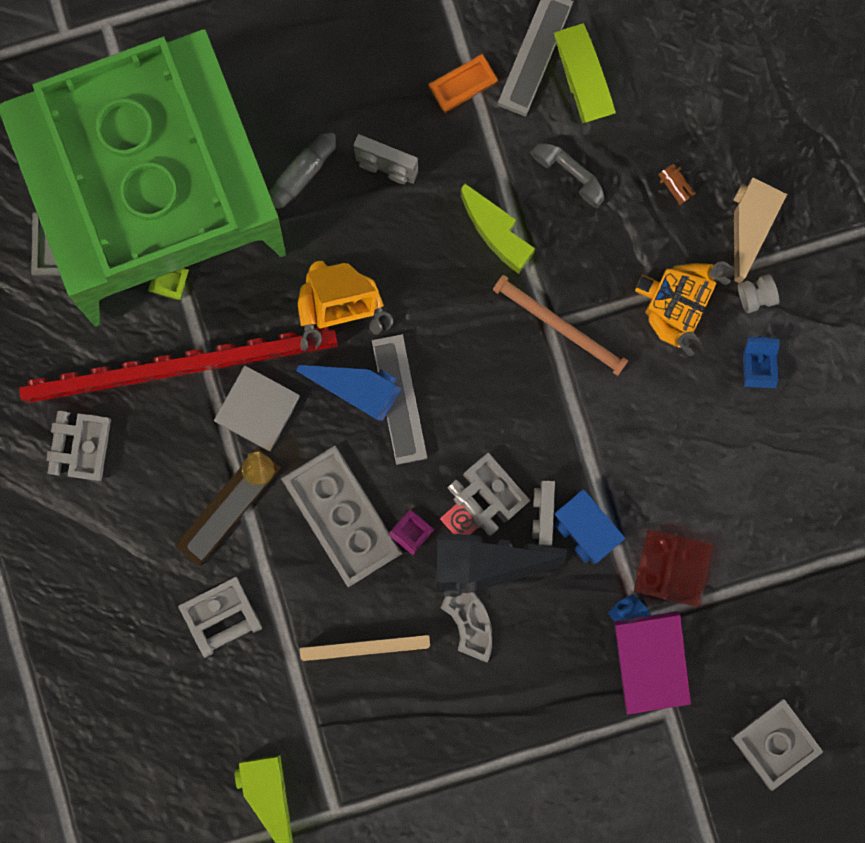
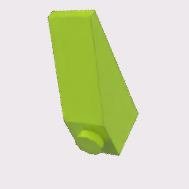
M275 755L241 761L239 763L240 769H235L237 789H243L244 798L275 843H293L281 756Z

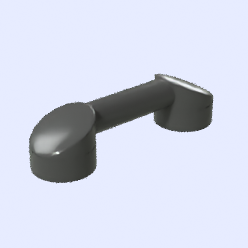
M539 143L531 150V155L544 167L550 168L557 161L585 185L580 189L579 194L589 204L598 208L604 201L603 190L598 179L565 153L563 149L551 144Z

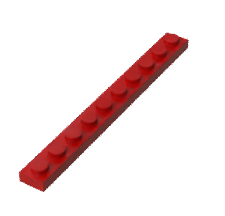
M318 327L314 329L320 332L322 341L317 350L314 340L306 338L308 347L306 351H303L300 347L302 336L297 337L296 332L281 334L278 336L279 340L266 342L265 338L249 340L247 341V346L235 348L234 344H225L215 347L216 352L204 354L203 350L187 351L184 353L185 357L172 359L171 355L155 357L153 358V363L141 365V361L123 363L122 369L110 371L109 367H98L91 369L90 375L78 376L77 372L59 375V380L47 382L46 378L27 381L28 386L19 387L20 397L26 403H33L338 347L335 330L329 331L328 327L320 329Z

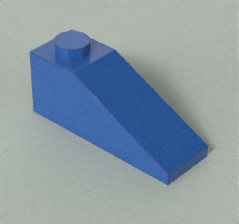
M299 365L296 369L297 372L380 421L384 420L402 388L394 384L397 378L380 369L378 374L367 369Z

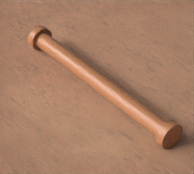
M502 275L493 291L497 294L502 292L614 369L612 373L617 376L620 374L628 362L626 358L620 359L509 283L507 281L509 278Z

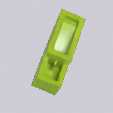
M584 23L554 32L571 93L574 94L582 123L615 114L616 112L603 71Z
M464 184L461 188V197L475 228L491 250L511 269L520 274L533 256L535 248L512 233L516 225V219Z

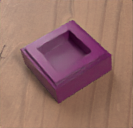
M409 509L391 530L389 536L414 555L434 531V528Z

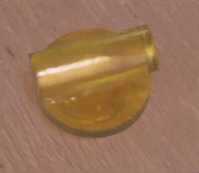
M260 452L250 453L242 465V474L248 483L254 486H262L272 479L274 465L266 455Z

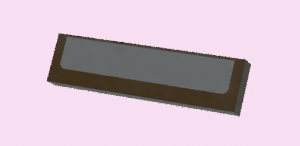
M256 448L176 543L175 547L200 567L282 468Z

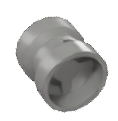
M770 274L759 277L758 281L754 283L745 281L738 284L739 297L744 310L748 314L757 311L763 305L770 307L779 304L777 287Z

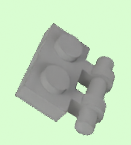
M57 411L56 423H52L51 433H54L51 451L47 452L46 461H49L47 474L60 476L63 463L69 464L68 477L101 482L111 419L78 413L76 426L68 425L69 412ZM66 435L74 436L71 454L64 453Z
M489 453L463 474L464 478L470 483L467 488H464L458 480H455L447 487L455 496L453 500L459 507L463 505L474 518L472 522L478 529L482 527L489 536L499 528L491 519L495 514L505 523L530 502L529 498ZM478 492L489 505L486 510H483L472 497L475 493Z

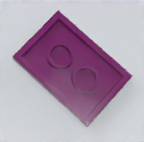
M675 611L614 621L627 715L690 705L691 700L679 612Z

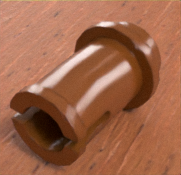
M673 163L658 174L662 179L659 182L661 184L665 183L680 206L693 197L696 192L692 190L680 173L681 167L677 168Z

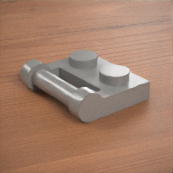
M237 577L178 606L204 658L214 654L213 650L250 631L255 633L263 629ZM240 611L243 612L245 620L208 639L206 638L203 630Z

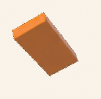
M481 54L428 85L442 111L446 113L497 84L498 79L484 55Z

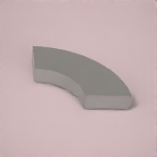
M474 592L462 593L458 597L445 596L441 609L449 613L458 625L460 634L458 651L488 663L492 649V628L484 605Z

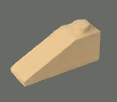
M752 178L747 186L741 184L733 200L738 203L734 211V281L741 283L746 278L787 194L755 178Z

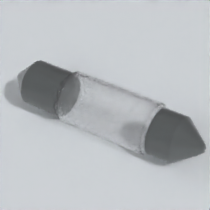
M320 133L275 181V185L268 191L275 209L285 207L324 165L325 160L336 149L334 133Z

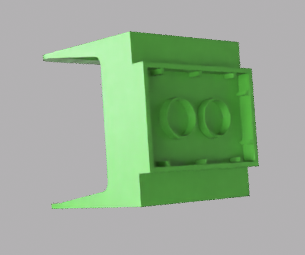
M205 29L167 43L164 37L155 39L32 84L35 91L0 103V116L67 294L95 327L101 325L99 314V301L101 299L248 243L262 240L279 257L286 256L277 212Z

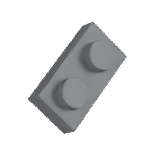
M541 481L540 488H534L533 507H539V520H533L532 539H538L537 545L552 546L555 481Z

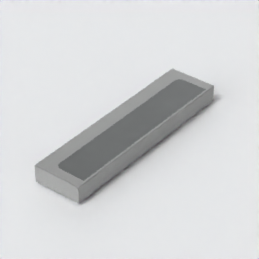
M540 0L497 106L522 116H527L556 47L553 33L563 30L574 1Z
M403 334L372 340L378 372L382 369L396 377L397 380L394 384L402 388L386 415L396 465L427 459Z

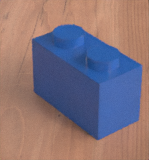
M584 489L553 514V517L556 519L553 526L564 538L570 536L577 544L573 549L585 563L590 560L593 564H596L626 539Z

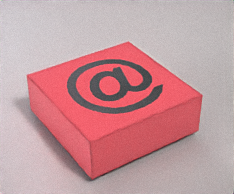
M456 504L440 518L453 534L470 535L478 528L472 522L474 518L463 505L459 507Z

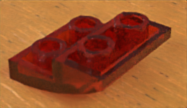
M648 529L633 592L700 608L714 545Z

